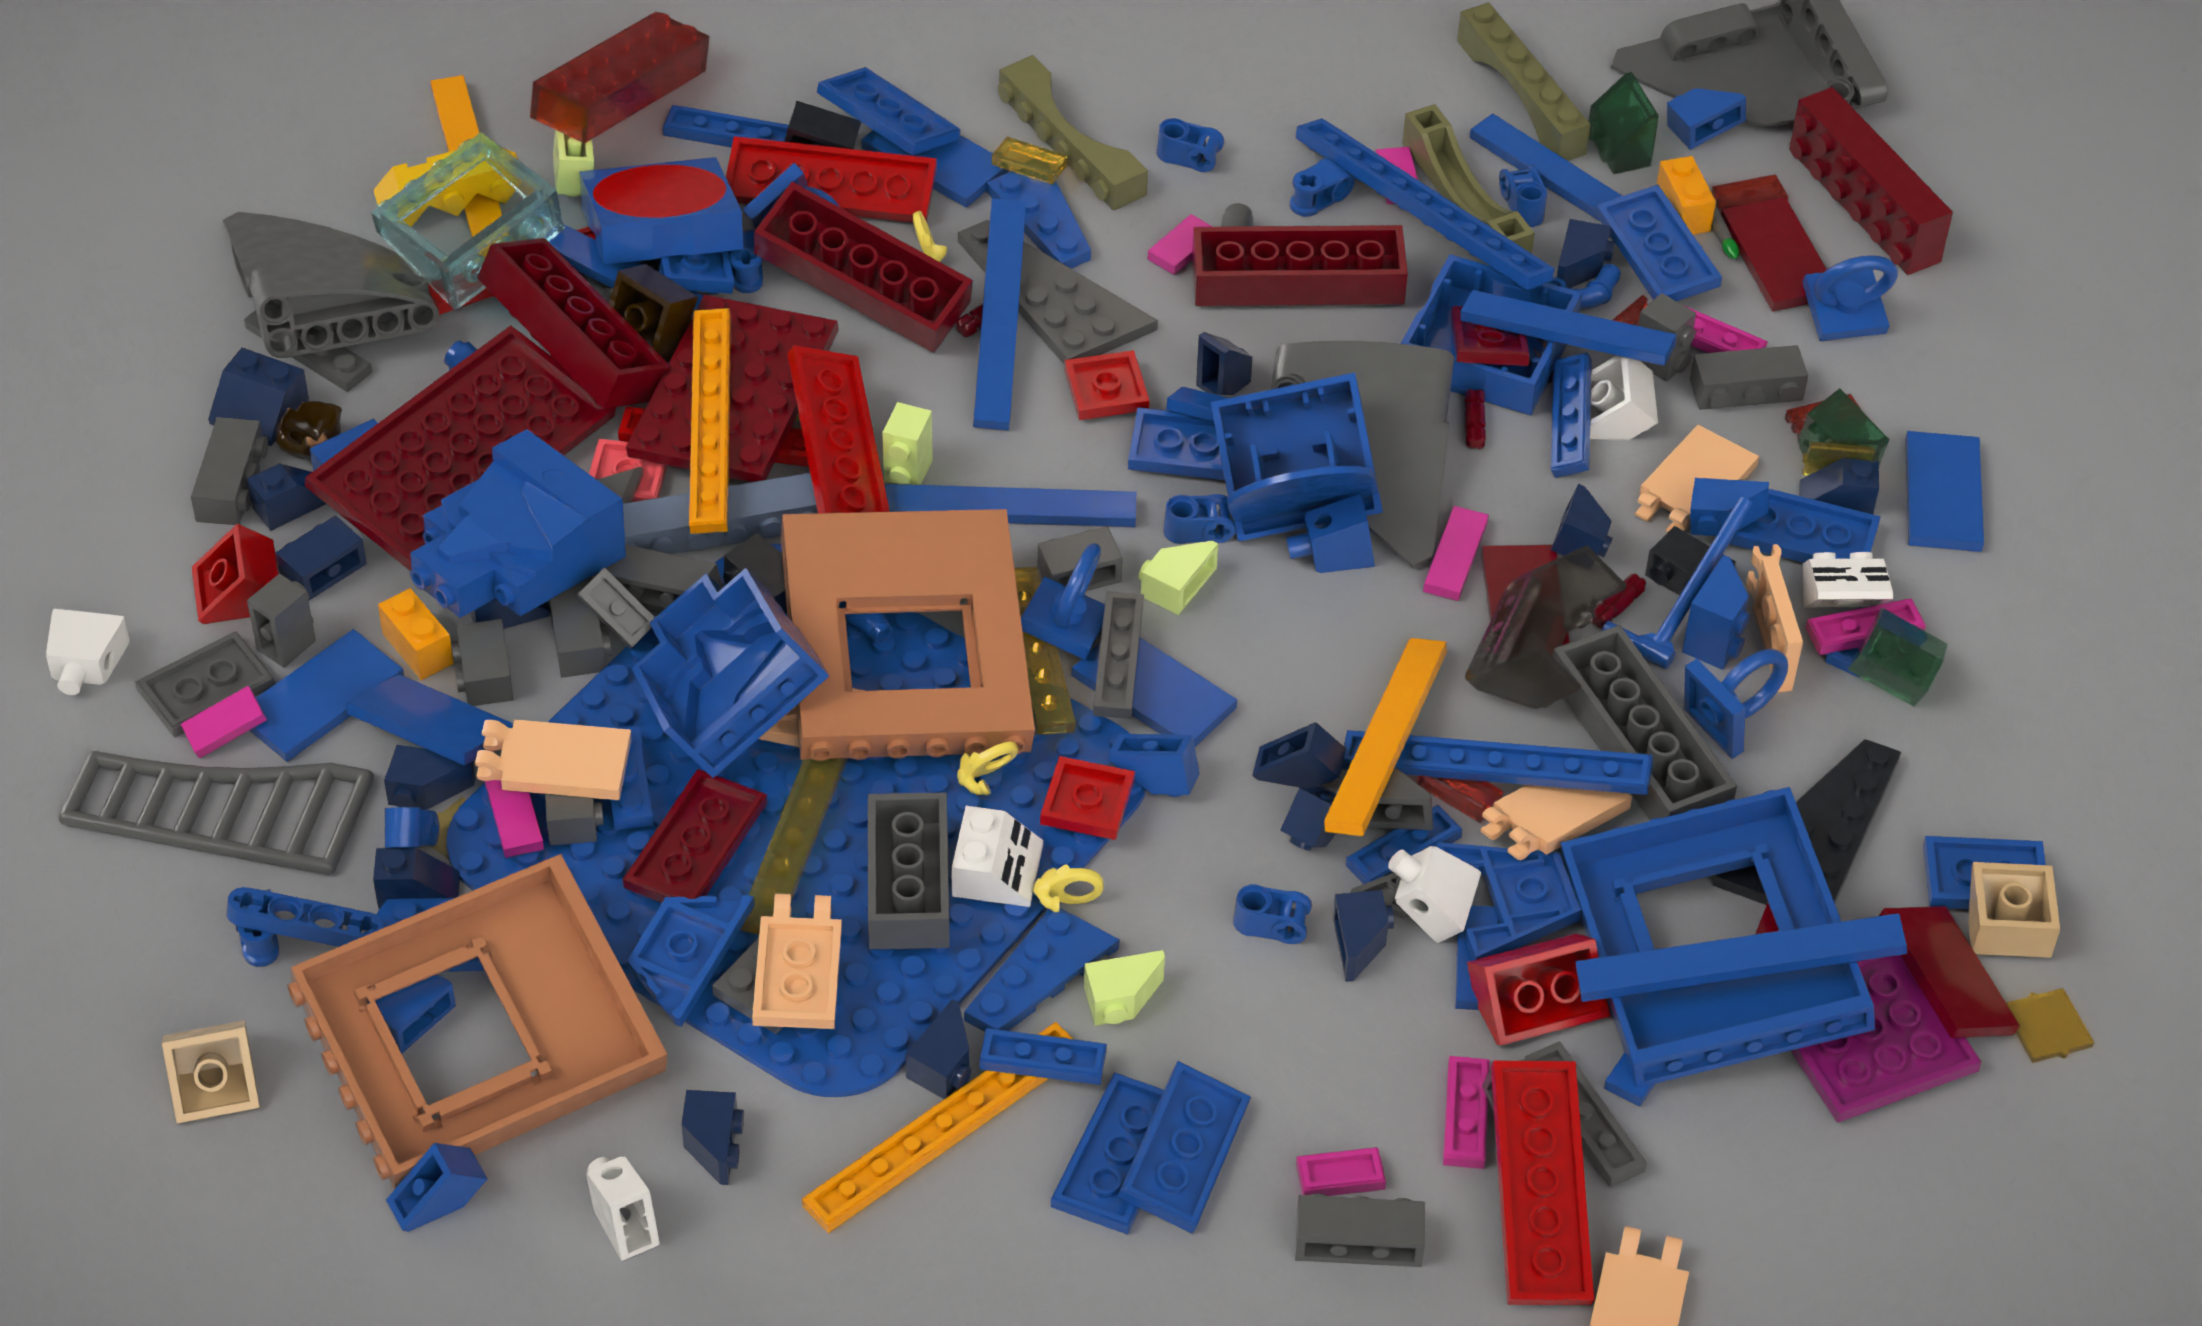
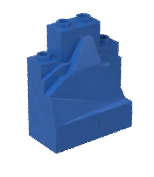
M526 429L492 448L493 462L480 479L441 499V506L423 515L425 530L423 539L425 545L410 553L412 566L410 576L418 589L426 591L437 600L441 607L448 608L459 618L495 598L501 605L507 606L516 614L522 616L595 575L604 567L607 568L626 557L623 499Z
M747 568L741 571L723 588L707 573L704 574L650 622L660 643L632 667L663 731L712 778L830 676L799 628L785 615L771 592Z

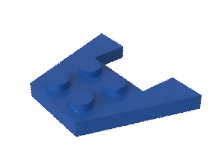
M1435 842V847L1444 850L1481 872L1498 915L1500 924L1465 929V941L1472 960L1518 949L1580 921L1581 908L1560 853L1551 852L1546 855L1542 851H1533L1525 859L1517 860L1507 852L1508 848Z

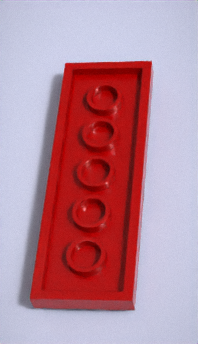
M737 136L733 138L726 179L738 203L749 204L795 163L804 173L808 183L807 187L817 188L826 192L838 203L840 208L855 216L913 223V213L921 211L926 222L928 220L937 171V158Z
M793 345L787 355L818 514L890 512L858 356Z
M1494 1060L1491 1065L1507 1305L1591 1306L1594 1301L1576 1061Z

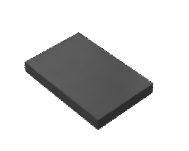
M237 631L135 681L137 691L174 738L185 733L181 723L246 686H249L254 695L257 696L275 685L274 677Z

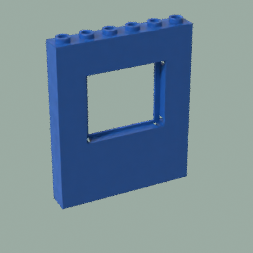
M1790 787L1769 790L1762 794L1742 799H1732L1725 803L1701 809H1691L1684 813L1664 818H1654L1647 822L1627 827H1618L1610 831L1561 842L1563 863L1581 908L1580 918L1586 936L1596 940L1599 958L1655 950L1636 894L1755 865L1779 931L1842 922ZM1857 961L1607 998L1636 1087L1648 1086L1875 1030L1874 1005Z

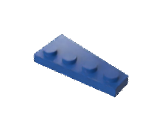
M1044 157L987 182V193L991 198L1026 202L1024 233L1043 253L1070 269L1091 260V249Z
M1060 907L1059 912H1053L1048 909L964 1011V1021L985 1032L986 1028L1011 1030L1034 1013L1039 1003L1049 996L1052 998L1057 996L1064 990L1065 984L1077 975L1083 976L1085 963L1096 962L1105 954L1110 956L1119 949L1120 939Z

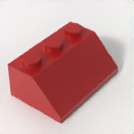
M1576 933L1467 962L1472 990L1479 1002L1478 1009L1497 1045L1501 1046L1610 1017L1607 998L1582 1002L1575 961L1599 958L1595 938Z

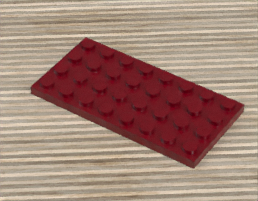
M510 325L306 476L305 487L411 571L410 553L425 545L423 533L425 532L423 515L441 506V499L480 479L493 462V447L528 429L564 456L615 417L616 407L603 409L597 405L584 388L576 383L572 376L557 361Z

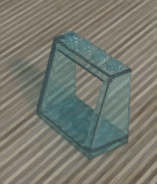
M481 132L474 138L464 141L456 151L445 159L438 160L430 170L419 178L409 181L400 192L392 198L382 201L371 212L376 232L419 275L425 276L428 284L455 311L486 288L477 279V276L491 244L545 238L547 241H550L565 229L557 191L546 180ZM485 160L524 200L447 256L402 220Z

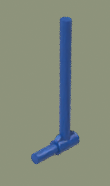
M1744 497L1738 499L1657 634L1648 633L1639 636L1623 628L1646 660L1664 669H1668L1672 664L1676 651L1670 640L1690 609L1692 601L1708 579L1753 504L1750 500ZM1608 620L1602 631L1618 625Z

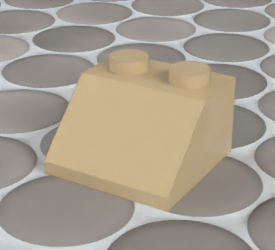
M1973 862L1968 924L1971 947L1975 954L2052 957L2060 932L2052 866Z
M245 1020L163 1035L162 1048L176 1123L260 1108Z

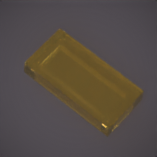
M1007 136L992 154V165L1053 184L1068 166V156Z

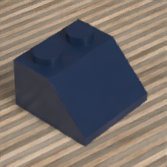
M241 347L222 371L208 418L209 424L214 426L217 417L260 421L262 435L267 436L268 446H272L277 440V424L281 421V417L284 416L287 408L297 410L302 402L309 400L304 369Z

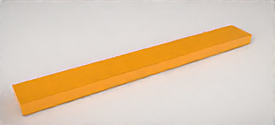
M459 75L431 80V90L448 152L455 151V154L458 155L475 150L473 145L481 144L482 140L464 76ZM476 193L464 208V213L477 261L480 264L484 262L491 244L510 241L499 202Z
M729 308L694 311L689 528L691 534L728 532L731 315Z
M1419 638L1409 639L1324 820L1325 832L1364 836L1447 654L1446 641Z
M1054 1022L1037 1034L1074 1039L1057 1022ZM985 1070L802 1198V1207L827 1233H830L1049 1078Z

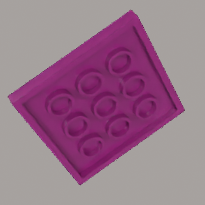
M1901 955L1857 961L1874 1005L1875 1030L1791 1050L1837 1123L1979 1071L1982 1063L1966 1038H1950Z

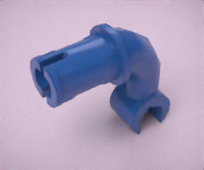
M1605 264L1595 280H1591L1586 285V288L1568 289L1582 292L1580 308L1590 309L1606 304L1612 298V290L1619 282L1621 272L1615 265ZM1553 277V281L1548 282L1567 288L1565 281L1560 278Z

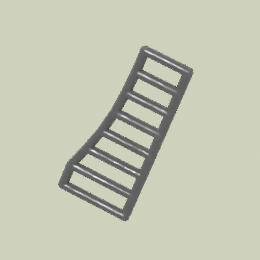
M91 751L59 814V821L66 826L330 875L336 870L374 780V774L368 769L335 763L258 768L204 767ZM99 767L120 771L99 816L78 812ZM136 774L157 777L137 822L115 819ZM317 779L286 851L264 847L292 782L295 780ZM337 779L355 783L324 857L302 854L333 780ZM173 780L195 781L174 830L152 826ZM212 782L235 783L211 837L190 833ZM275 782L249 843L227 840L251 784Z

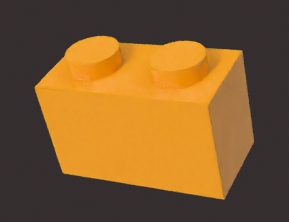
M1693 156L1660 161L1656 185L1660 186L1693 235L1711 232L1716 201Z
M411 588L378 604L382 634L420 680L454 664L449 633Z

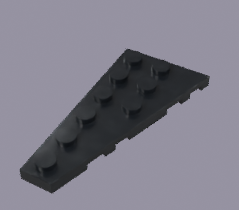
M1864 739L1796 801L1834 903L1840 894L1901 756V751ZM1755 865L1715 875L1713 886L1767 905L1768 900Z

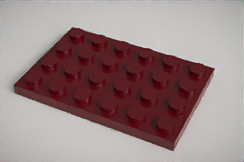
M704 295L697 310L729 308L731 315L729 478L748 482L763 481L767 479L799 413L787 353L793 345L829 351L839 331L837 320ZM694 315L669 362L671 366L670 371L665 373L660 379L626 445L628 457L690 470Z

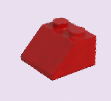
M237 523L192 566L198 622L210 624L250 617L247 600L278 575L273 539Z

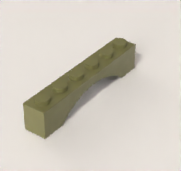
M1490 2L1460 11L1457 42L1473 62H1483L1492 66L1511 84L1530 116L1540 144L1567 161L1586 155L1591 124Z
M1034 55L999 69L998 94L1001 100L1006 104L1008 103L1017 112L1019 118L1024 123L1027 122L1036 131L1039 139L1046 142L1055 151L1057 157L1061 161H1065L1074 170L1076 176L1089 185L1099 200L1104 201L1114 211L1147 195L1148 170L1128 150L1097 142L1079 132L1065 120L1052 98V73Z
M1436 104L1405 113L1402 144L1410 148L1411 156L1439 193L1532 254L1535 233L1518 211H1510L1501 207L1482 189L1463 157L1452 125Z

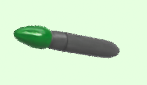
M1715 205L1712 228L1722 245L1723 252L1730 259L1734 260L1739 256L1738 245L1732 239L1731 233Z

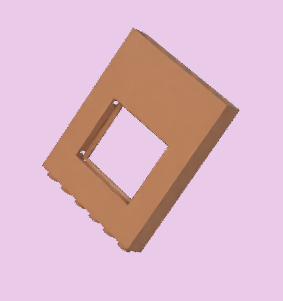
M1007 509L782 514L781 547L788 618L802 632L830 675L796 705L800 760L813 759L825 761L834 758L862 760L868 757L904 758L906 756L927 755L942 757L944 755L964 754L965 752L968 755H972L973 752L979 754L995 745L1009 741L1017 744L1018 754L1031 752L1035 727ZM962 598H966V605H960ZM845 601L846 608H839V603ZM962 611L971 688L852 690L845 614Z
M561 854L291 967L292 983L287 984L292 1001L296 1007L303 1005L308 1015L307 1018H304L307 1031L313 1041L320 1039L325 1049L321 1053L324 1065L330 1076L337 1073L342 1086L338 1087V1091L347 1110L354 1108L359 1118V1121L355 1122L359 1136L364 1145L372 1144L377 1156L373 1157L375 1168L382 1180L389 1178L394 1189L434 1143L471 1148L473 1154L477 1155L666 1071L668 1054ZM478 957L531 1061L427 1105L375 1000ZM537 1070V1074L532 1077L531 1072ZM439 1113V1117L433 1120L432 1116Z

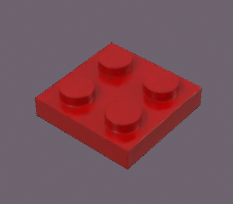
M1134 350L1065 360L1064 370L1079 421L1135 413L1138 407L1149 409L1150 400Z
M1059 756L1040 814V825L1116 840L1135 781V771Z

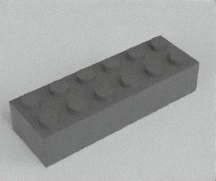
M1621 625L1554 649L1550 680L1601 751L1652 755L1653 767L1648 795L1632 794L1649 820L1684 813L1691 809H1701L1735 799L1737 785Z

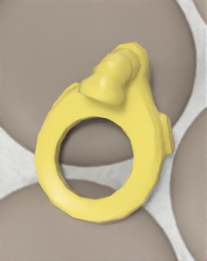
M917 211L913 213V223L923 253L941 262L947 253V247L934 243L922 212Z
M1012 741L1004 742L979 754L973 752L971 756L965 752L960 759V768L957 771L958 783L977 796L990 795L991 790L983 779L978 783L975 781V778L996 771L1011 762L1019 752L1017 744ZM1005 755V756H1003L1002 758H1000V759H998V760L992 761L993 759H995V758H997V757H999V756Z
M1066 864L1059 869L1053 867L1047 870L1041 878L1037 879L1033 891L1046 909L1059 912V902L1082 904L1096 899L1101 895L1104 883L1103 878L1098 872L1085 868H1070ZM1077 881L1088 882L1094 886L1093 891L1084 896L1069 895L1064 891V888L1068 884Z

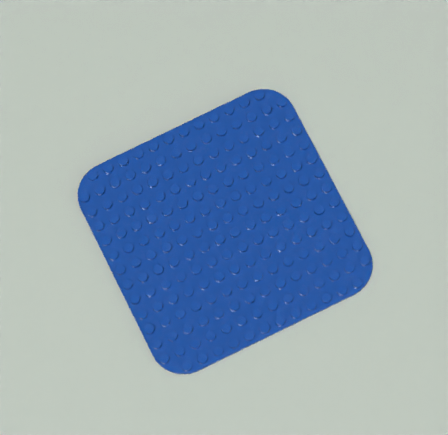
M771 544L782 553L781 544ZM723 556L722 558H720L719 560H717L715 563L717 564V568H718L719 575H720V578H721L722 586L724 587V586L726 585V583H725L724 578H723V574H724V556ZM918 612L884 613L893 631L887 639L880 643H875L873 639L846 620L852 688L866 691L971 688L965 638ZM651 628L631 649L626 646L548 722L617 729L639 726L654 825L614 830L610 799L595 798V802H602L604 825L596 826L597 842L550 845L546 820L545 794L529 792L542 836L544 850L505 858L484 782L454 814L447 832V852L451 867L460 871V880L471 890H476L561 854L633 990L660 1006L629 970L627 959L662 903L625 889L623 887V878L697 769L705 770L663 731L632 670L634 665L660 643ZM1028 674L1035 727L1031 752L1017 754L1005 766L975 778V781L978 783L983 779L991 790V794L988 796L972 794L958 783L957 771L960 768V759L963 754L944 755L942 757H931L929 755L906 756L904 758L868 757L862 760L853 758H834L825 761L813 759L800 760L799 747L757 739L718 773L717 776L767 794V804L706 895L716 896L717 901L741 900V895H750L754 897L755 906L685 1022L779 1081L803 1093L821 1097H847L870 1091L884 1084L906 1064L905 1054L947 1004L953 999L959 1002L960 1005L1046 910L1034 891L1030 907L952 896V864L965 807L972 806L1005 811L1043 840V849L1036 881L1053 867L1059 869L1067 864L1070 868H1084L1110 839L1040 825V814L1059 756L1116 767L1109 761L1108 754L1119 734L1130 733L1106 717L1093 716V710ZM1005 755L999 756V757L993 759L992 761L998 760V759L1002 758V757L1005 756ZM1134 781L1120 828L1138 809L1147 792L1136 781ZM947 792L949 948L869 949L868 794ZM775 894H791V918H814L815 895L831 896V919L842 920L835 1029L783 1027L775 1034L763 1026H753L752 1019L713 996L712 985L759 938L761 916L773 917Z

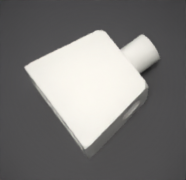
M53 609L46 658L51 677L59 680L57 687L61 692L68 695H76L80 692L83 683L102 685L107 682L130 642L124 616Z
M1430 846L1412 856L1404 850L1397 851L1388 864V868L1401 878L1395 896L1396 903L1437 943L1463 932L1481 872L1435 846Z
M600 1157L592 1161L588 1166L586 1176L593 1209L620 1260L624 1261L660 1245L650 1191L627 1158L618 1157L610 1161L606 1157ZM620 1208L630 1211L631 1216L628 1221L623 1217L619 1210Z

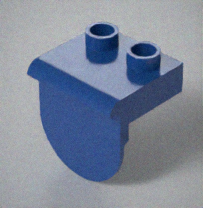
M1355 372L1210 402L1228 493L1227 505L1235 522L1238 542L1306 528L1304 520L1306 512L1358 494L1361 495L1366 516L1383 513Z

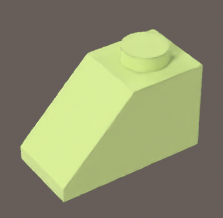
M1206 541L1160 549L1152 560L1145 561L1139 572L1141 594H1144V599L1179 615L1217 569L1218 543Z
M1163 950L1085 963L1084 989L1095 1026L1119 1024L1125 1020L1134 1019L1164 980L1165 955Z

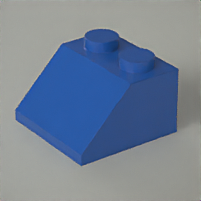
M1723 555L1691 603L1682 653L1698 658V660L1721 670L1725 668L1731 657L1737 659L1741 653L1745 638L1740 636L1744 632L1750 618V614L1746 612L1749 596L1731 558Z

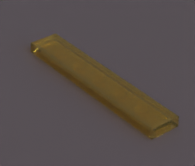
M1037 567L1014 568L1020 617L1041 584ZM1022 631L1033 719L1037 735L1075 732L1076 722L1057 647Z
M834 758L825 761L803 759L749 893L750 896L754 897L755 906L740 929L741 931L760 934L761 916L773 917L775 894H791L792 901L848 758Z

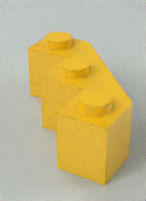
M490 142L473 145L475 150L456 155L455 151L427 157V163L408 167L407 163L393 166L373 190L382 219L410 229L428 206L458 216L476 193L505 204L524 182L515 152Z

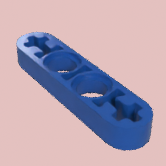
M249 887L233 890L229 894L226 916L234 925L337 947L384 928L382 919L370 912ZM263 909H267V914L263 913ZM288 911L294 914L295 917L283 920L278 918L275 913ZM320 919H327L335 923V926L322 928L315 924V922ZM343 925L348 926L347 930H343ZM362 930H367L368 933H362Z

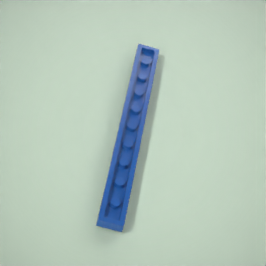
M1321 118L1297 126L1296 139L1307 145L1309 149L1325 158H1330L1356 180L1362 181L1379 195L1397 204L1400 209L1409 212L1420 219L1423 224L1432 227L1444 235L1446 239L1455 242L1472 256L1481 259L1495 271L1513 280L1519 287L1528 290L1553 281L1555 270L1553 267L1328 121Z

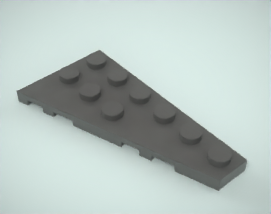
M989 220L958 232V243L984 273L986 272ZM1023 241L1018 312L1063 364L1068 359L1102 355L1157 330L1158 320Z

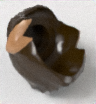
M307 401L302 402L297 410L287 408L284 416L281 417V421L277 424L276 443L283 452L301 459L311 458L309 448L341 433V407L332 403Z

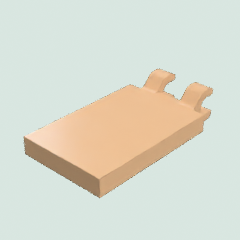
M1697 425L1641 485L1640 497L1637 502L1642 505L1635 512V516L1648 522L1657 510L1662 507L1671 512L1669 519L1673 521L1666 529V532L1668 533L1674 526L1686 531L1691 525L1690 508L1695 478L1745 481L1758 466L1759 456Z
M1774 544L1771 556H1764L1760 553L1759 547L1754 546L1751 563L1757 569L1758 580L1755 578L1754 571H1749L1746 587L1753 597L1752 609L1764 649L1779 650L1785 654L1788 660L1787 676L1778 692L1792 691L1803 640L1779 566L1781 548ZM1769 664L1772 672L1773 664Z
M515 719L513 728H509L496 720L484 721L482 736H485L483 748L486 750H479L477 752L475 766H478L477 779L482 781L501 780L502 790L620 800L631 744V730ZM502 750L500 756L492 751Z
M1525 785L1494 802L1493 807L1487 808L1482 813V817L1490 823L1481 828V833L1489 839L1495 840L1507 830L1513 829L1509 833V837L1517 843L1509 847L1507 852L1517 860L1525 859L1531 852L1537 849L1547 855L1560 848L1561 842L1580 837L1630 809L1632 796L1628 793Z
M775 894L773 917L761 916L752 1014L753 1026L835 1029L842 920L831 919V896L815 895L814 918H791V894Z
M1625 1226L1619 1255L1606 1252L1590 1326H1678L1689 1271L1677 1269L1683 1239L1666 1236L1662 1258H1652L1636 1254L1641 1230Z

